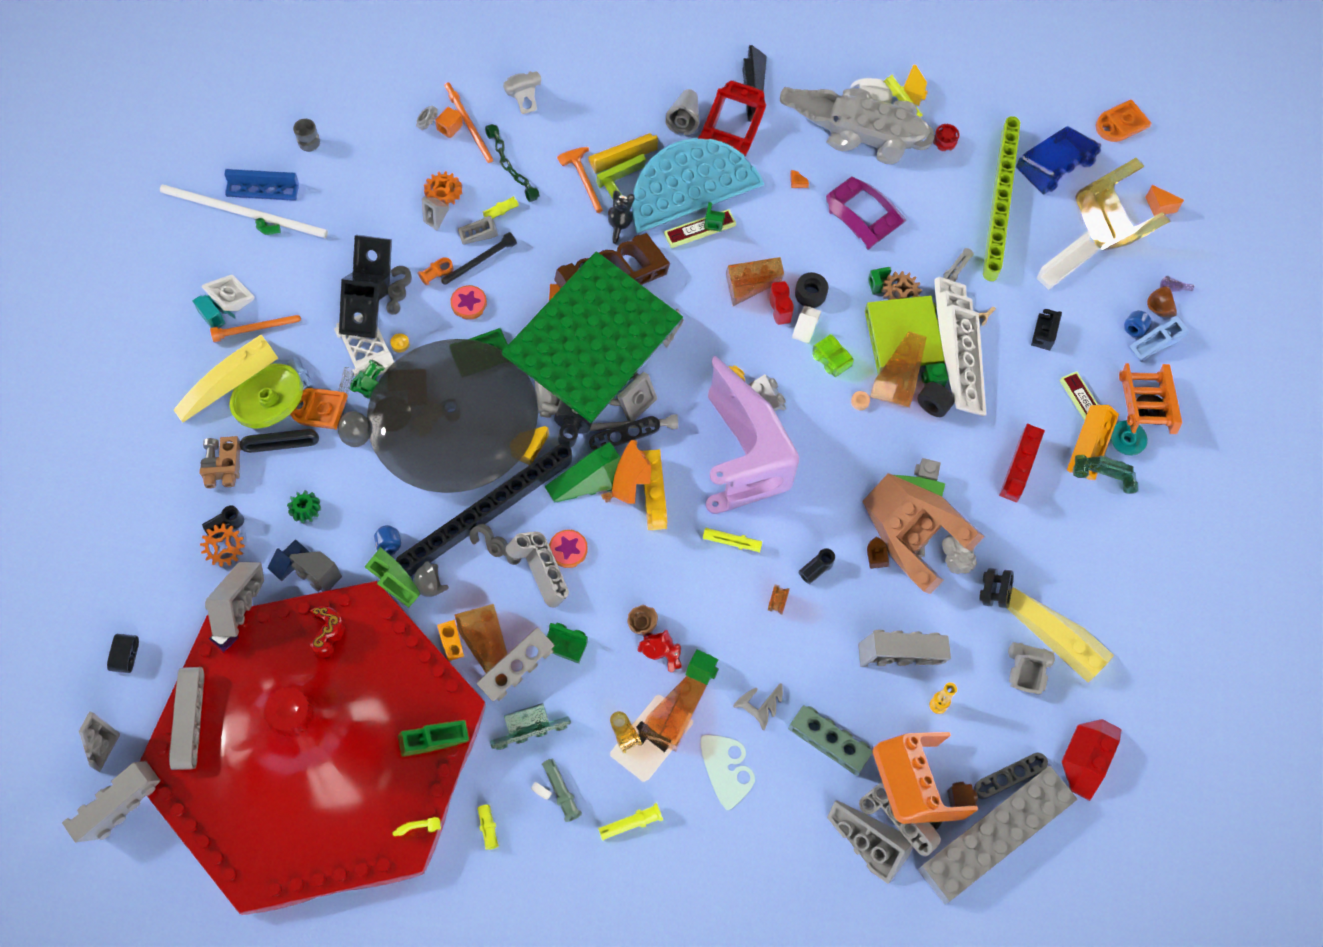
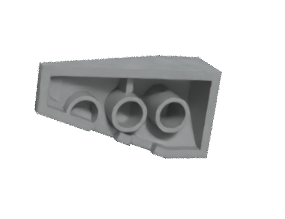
M89 711L78 732L89 766L100 772L120 733L95 713Z
M838 800L834 802L827 816V819L843 838H847L854 847L853 851L857 855L860 854L867 863L866 867L870 872L887 884L893 880L913 849V846L899 830Z

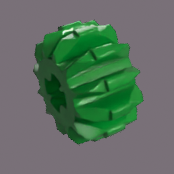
M304 490L303 494L296 492V497L290 496L291 502L287 503V507L289 509L288 513L291 517L293 516L294 521L300 520L304 524L307 519L309 522H312L313 516H319L318 511H321V506L319 505L321 501L316 497L315 493L311 492L308 494V491Z

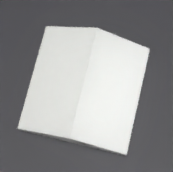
M233 274L203 284L201 287L224 311H239L255 298Z

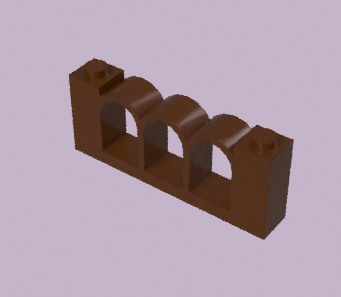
M647 233L636 235L631 241L622 242L619 244L617 251L607 249L599 252L641 285L667 275L670 262ZM623 256L634 257L642 269L634 272ZM589 258L580 259L575 266L573 263L562 265L556 270L554 281L560 289Z

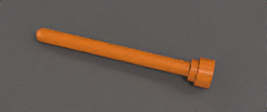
M293 315L227 329L213 327L210 328L213 342H219L221 339H225V336L300 322L301 317Z

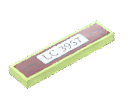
M730 210L722 211L725 213L722 231L735 227L736 222ZM704 217L664 231V236L670 248H674L718 233V231L704 229Z
M1076 371L1062 377L1059 381L1085 421L1090 406L1098 404Z

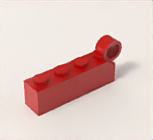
M1026 424L999 493L1000 497L1016 503L1020 499L1042 441L1044 429Z

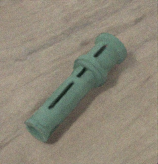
M554 758L544 761L542 766L558 798L556 803L564 813V821L571 822L579 818L582 812L578 810L574 802V795L569 793Z

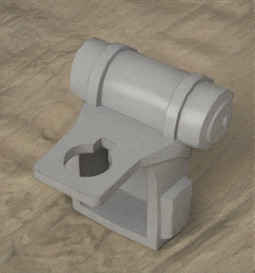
M529 71L528 74H514L504 82L503 88L505 93L517 100L521 114L537 110L534 97L535 87L541 85L542 77L538 71ZM525 97L532 102L531 107L527 109L523 107Z
M1012 642L1008 648V655L1010 658L1015 659V665L1010 670V687L1041 695L1042 691H1045L1048 681L1046 668L1053 666L1055 661L1054 652L1044 648L1040 649L1024 645L1023 643Z

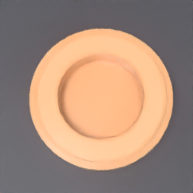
M864 391L855 392L851 398L853 408L856 410L868 408L870 396Z

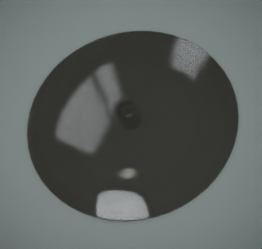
M469 339L435 341L406 353L382 375L372 392L368 405V435L374 452L381 463L403 482L432 492L455 493L469 491L500 478L517 464L531 444L537 426V397L529 376L502 355V350Z

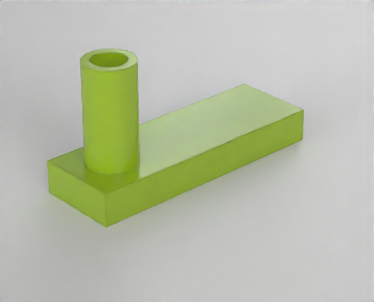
M644 154L597 174L596 183L598 187L605 186L613 200V192L619 191L614 181L643 169L646 164Z

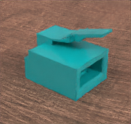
M200 295L192 300L198 313L210 328H220L226 324L220 312L236 319L233 313L224 311L209 295H204L203 297Z

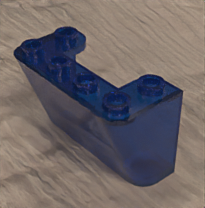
M1066 126L1025 152L1018 160L1016 168L1044 195L1049 191L1053 192L1058 187L1057 183L1065 173H1071L1079 164L1083 167H1091L1096 162V156L1102 150V144L1072 127Z

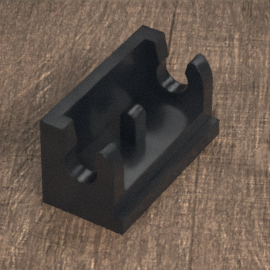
M1043 309V313H1039L1031 346L1048 351L1052 349L1062 316L1061 311Z

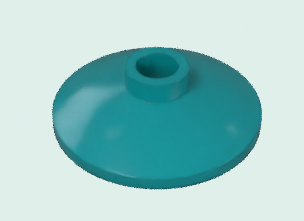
M1127 420L1116 423L1110 438L1112 445L1117 451L1129 456L1140 454L1148 443L1145 430L1139 425L1136 433H1131V427L1127 424Z

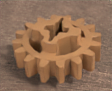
M895 271L883 283L884 287L881 292L885 293L883 299H903L910 296L921 297L919 294L922 292V289L918 288L920 282L916 283L917 277L911 278L910 272L904 275V271H901L898 275Z

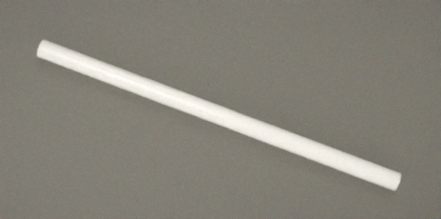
M162 184L159 189L160 193L253 219L263 218L265 222L275 225L279 224L282 227L326 238L328 235L327 229Z

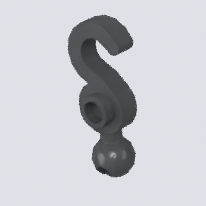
M396 266L391 270L393 277L399 274L405 275L403 279L392 283L388 287V296L391 301L387 303L386 310L392 315L399 313L400 304L398 302L405 299V287L412 281L411 272L405 266Z
M478 524L470 531L469 537L472 544L475 545L479 542L478 532H481L485 536L487 549L492 556L501 557L504 555L507 562L511 565H517L521 562V558H512L507 554V541L500 536L494 537L493 531L489 526Z

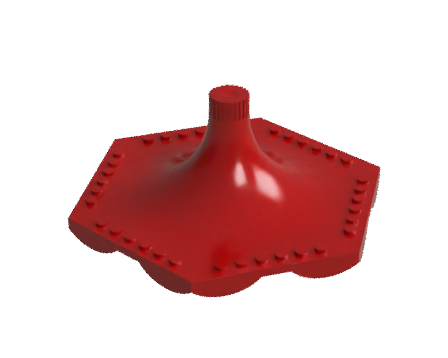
M377 581L251 606L250 610H246L243 615L245 617L243 624L237 627L239 630L237 636L229 637L222 644L212 639L209 615H207L183 668L202 667L204 671L196 768L172 770L170 768V748L177 681L139 761H147L160 779V782L155 786V790L147 797L241 915L277 910L304 903L317 897L348 890L372 888L411 879L425 874L432 859L460 773L476 740L486 703L384 588L377 584ZM317 606L333 608L340 614L345 627L343 636L338 641L332 643L334 652L325 659L317 658L310 645L324 625L315 620L310 613ZM465 720L469 737L468 742L401 757L398 735L402 731L421 729L427 725ZM436 817L440 819L441 829L435 832H428V827L411 829L402 836H393V832L406 823L425 821Z

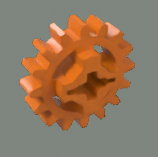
M439 171L437 176L431 174L432 179L427 178V184H424L425 197L438 198L448 206L449 203L455 204V199L460 200L462 183L459 182V177L454 178V173L447 175V171L444 174H441Z
M222 524L221 529L214 525V531L207 529L209 535H203L202 538L205 542L200 543V546L205 547L201 554L207 553L208 555L205 560L212 559V565L219 562L220 567L224 566V562L228 566L232 565V559L237 562L239 560L237 555L244 554L240 551V548L245 547L240 542L244 537H238L240 530L234 532V526L232 525L226 529V524ZM218 532H225L221 538L213 537ZM232 536L234 537V539H235V541H236V546L232 545V542H231V537H232ZM225 540V545L228 547L220 551V545H218V542H223ZM209 544L213 545L215 550L214 554H212ZM226 552L233 554L228 558H221Z

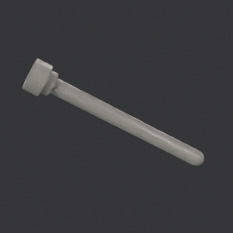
M672 414L670 417H666V419H659L660 427L667 426L671 430L678 429V414ZM650 420L649 425L644 427L643 423H640V425L642 428L655 427L657 423H653L652 420ZM633 421L592 423L590 431L609 430Z

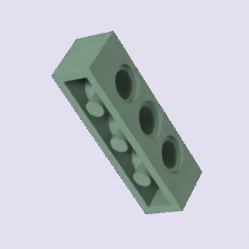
M803 705L790 723L788 730L855 776H858L873 753L870 750V746L865 742H858L852 738L853 735L847 730L837 728L831 719H824L818 715V711L813 707ZM810 723H815V724H817L818 727H819V730H818V731H812V730L809 728V724H810ZM833 735L836 738V742L830 743L826 736ZM844 747H851L854 754H846Z

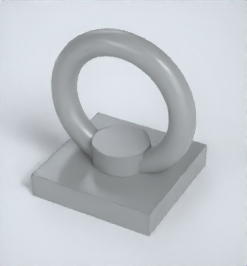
M644 371L640 375L636 373L632 377L634 380L617 395L618 399L614 398L609 403L613 406H621L628 421H635L658 399L649 374Z

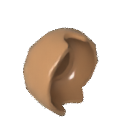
M643 604L629 612L627 624L635 634L646 635L652 633L657 627L658 615L653 607L651 608Z

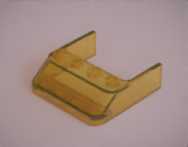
M1137 157L1082 188L1076 194L1075 200L1088 229L1093 231L1091 236L1094 243L1101 250L1130 245L1171 222L1170 218L1162 212L1137 227H1132L1115 191V185L1145 167Z

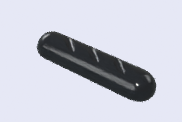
M313 429L248 435L241 439L240 448L244 452L254 453L308 447L318 443L319 435Z

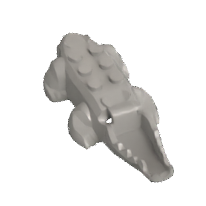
M784 87L780 94L781 104L793 108L816 125L828 129L831 132V136L828 137L826 143L838 151H849L858 147L860 143H864L878 149L876 159L879 162L891 165L899 162L904 155L905 149L926 150L932 145L934 140L932 127L916 115V106L909 101H895L894 104L874 100L868 91L860 88L843 90V95L840 96L829 89L801 90ZM835 116L838 117V121L836 122L834 121Z

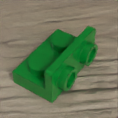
M550 623L546 637L554 644V647L551 648L553 650L552 654L580 664L588 644V636L583 631L567 629V626L564 624Z

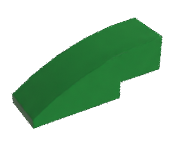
M465 720L402 731L398 735L401 757L465 743L469 741Z

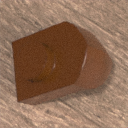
M879 537L873 538L867 545L870 569L889 567L886 543Z

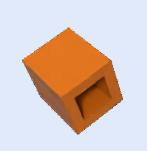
M449 106L435 119L437 131L450 139L463 126L461 113Z

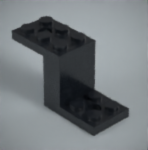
M354 235L353 272L341 279L339 334L367 338L377 337L379 300L388 294V287L390 286L392 239ZM370 250L376 252V260H371L368 257ZM355 313H361L363 315L362 322H358L355 320Z

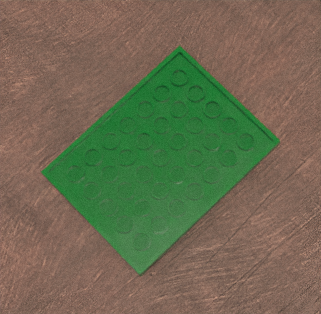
M595 251L502 351V355L592 424L680 324L683 316Z

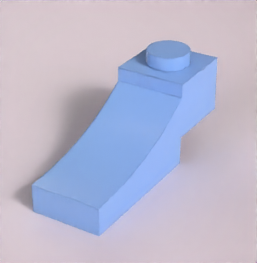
M1176 317L1130 345V349L1139 361L1142 362L1154 353L1167 346L1174 345L1189 335L1188 329Z

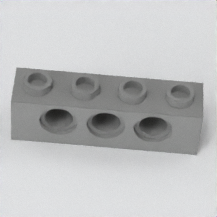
M536 627L481 677L476 684L492 701L496 699L500 701L508 694L506 690L511 685L515 687L523 680L521 676L526 671L531 673L538 666L536 662L540 658L546 659L552 654L553 650L551 648L554 647V644ZM529 646L537 647L538 653L535 657L527 656L526 650ZM514 660H520L523 666L521 670L514 671L511 669V663ZM497 675H506L507 682L504 685H498L495 681Z

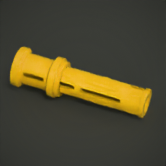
M946 683L944 688L933 696L929 702L932 712L942 714L951 704L952 697L957 693V686L954 683Z

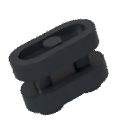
M988 568L987 572L983 573V583L985 584L984 589L980 590L979 600L982 601L983 606L992 607L994 601H998L1000 608H1008L1014 583L1013 570H1004L1002 575H998V569ZM997 583H1001L999 593H996Z

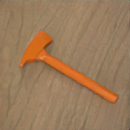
M589 147L576 148L558 155L557 159L562 166L570 163L574 164L596 212H602L603 209L581 163L583 154L589 151Z

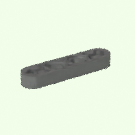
M1033 753L980 779L974 786L978 798L988 799L1039 774L1047 768L1048 759L1042 753ZM1035 759L1037 761H1042L1040 767L1039 765H1036L1030 769V767L1028 766L1035 761ZM1016 766L1024 768L1025 775L1023 777L1015 774ZM1004 775L1007 778V785H1000L997 782V776ZM990 783L993 784V787L987 790V794L985 791H980L982 785L987 786Z

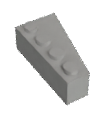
M238 562L207 597L205 608L208 610L213 636H237L239 632L237 627L243 624L245 620L243 615L246 610H250L252 599L257 596L264 582L261 562Z
M879 629L874 630L873 633L858 644L860 667H868L869 663H877V666H886V664L897 662L898 666H906L916 662V665H943L951 659L949 636L941 635L938 632L922 634L920 631L904 633L901 630L885 632V630Z
M147 761L133 762L111 780L112 786H107L95 794L96 799L87 805L83 804L76 810L78 814L74 818L70 819L67 817L61 823L75 843L104 840L110 836L111 830L115 826L121 824L126 819L125 816L130 811L136 809L141 804L140 801L145 796H148L155 790V786L160 782V779Z

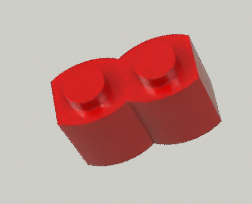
M785 281L772 283L769 301L774 309L773 317L777 325L791 323L794 310L793 302L789 297L790 289Z

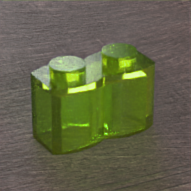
M832 334L813 345L812 355L814 359L824 365V369L829 375L837 377L853 366V357Z

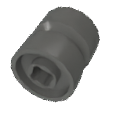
M307 118L298 120L293 126V131L299 148L306 152L316 150L320 145V137L314 121Z

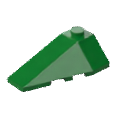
M611 442L591 452L545 485V489L554 503L575 499L586 494L594 495L600 491H612L614 476L621 458Z

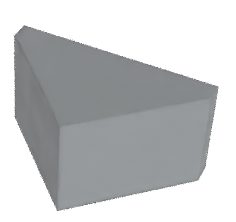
M423 197L421 199L423 222L437 231L450 207L438 198Z

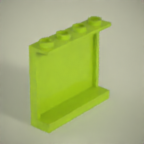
M932 296L867 302L864 312L878 376L885 375L889 369L945 364L939 322L935 314L936 303L932 301Z

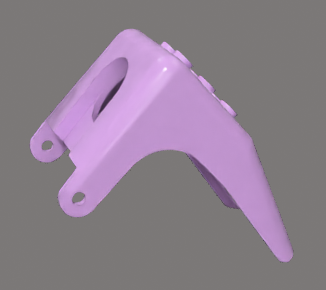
M714 356L712 358V365L714 367L713 377L708 392V399L735 435L746 454L716 465L710 470V479L713 483L718 485L726 483L725 491L712 495L706 500V509L712 514H718L790 490L798 468L799 455L772 405L717 356ZM720 472L723 476L718 477L716 474ZM717 502L718 506L714 507L712 503Z

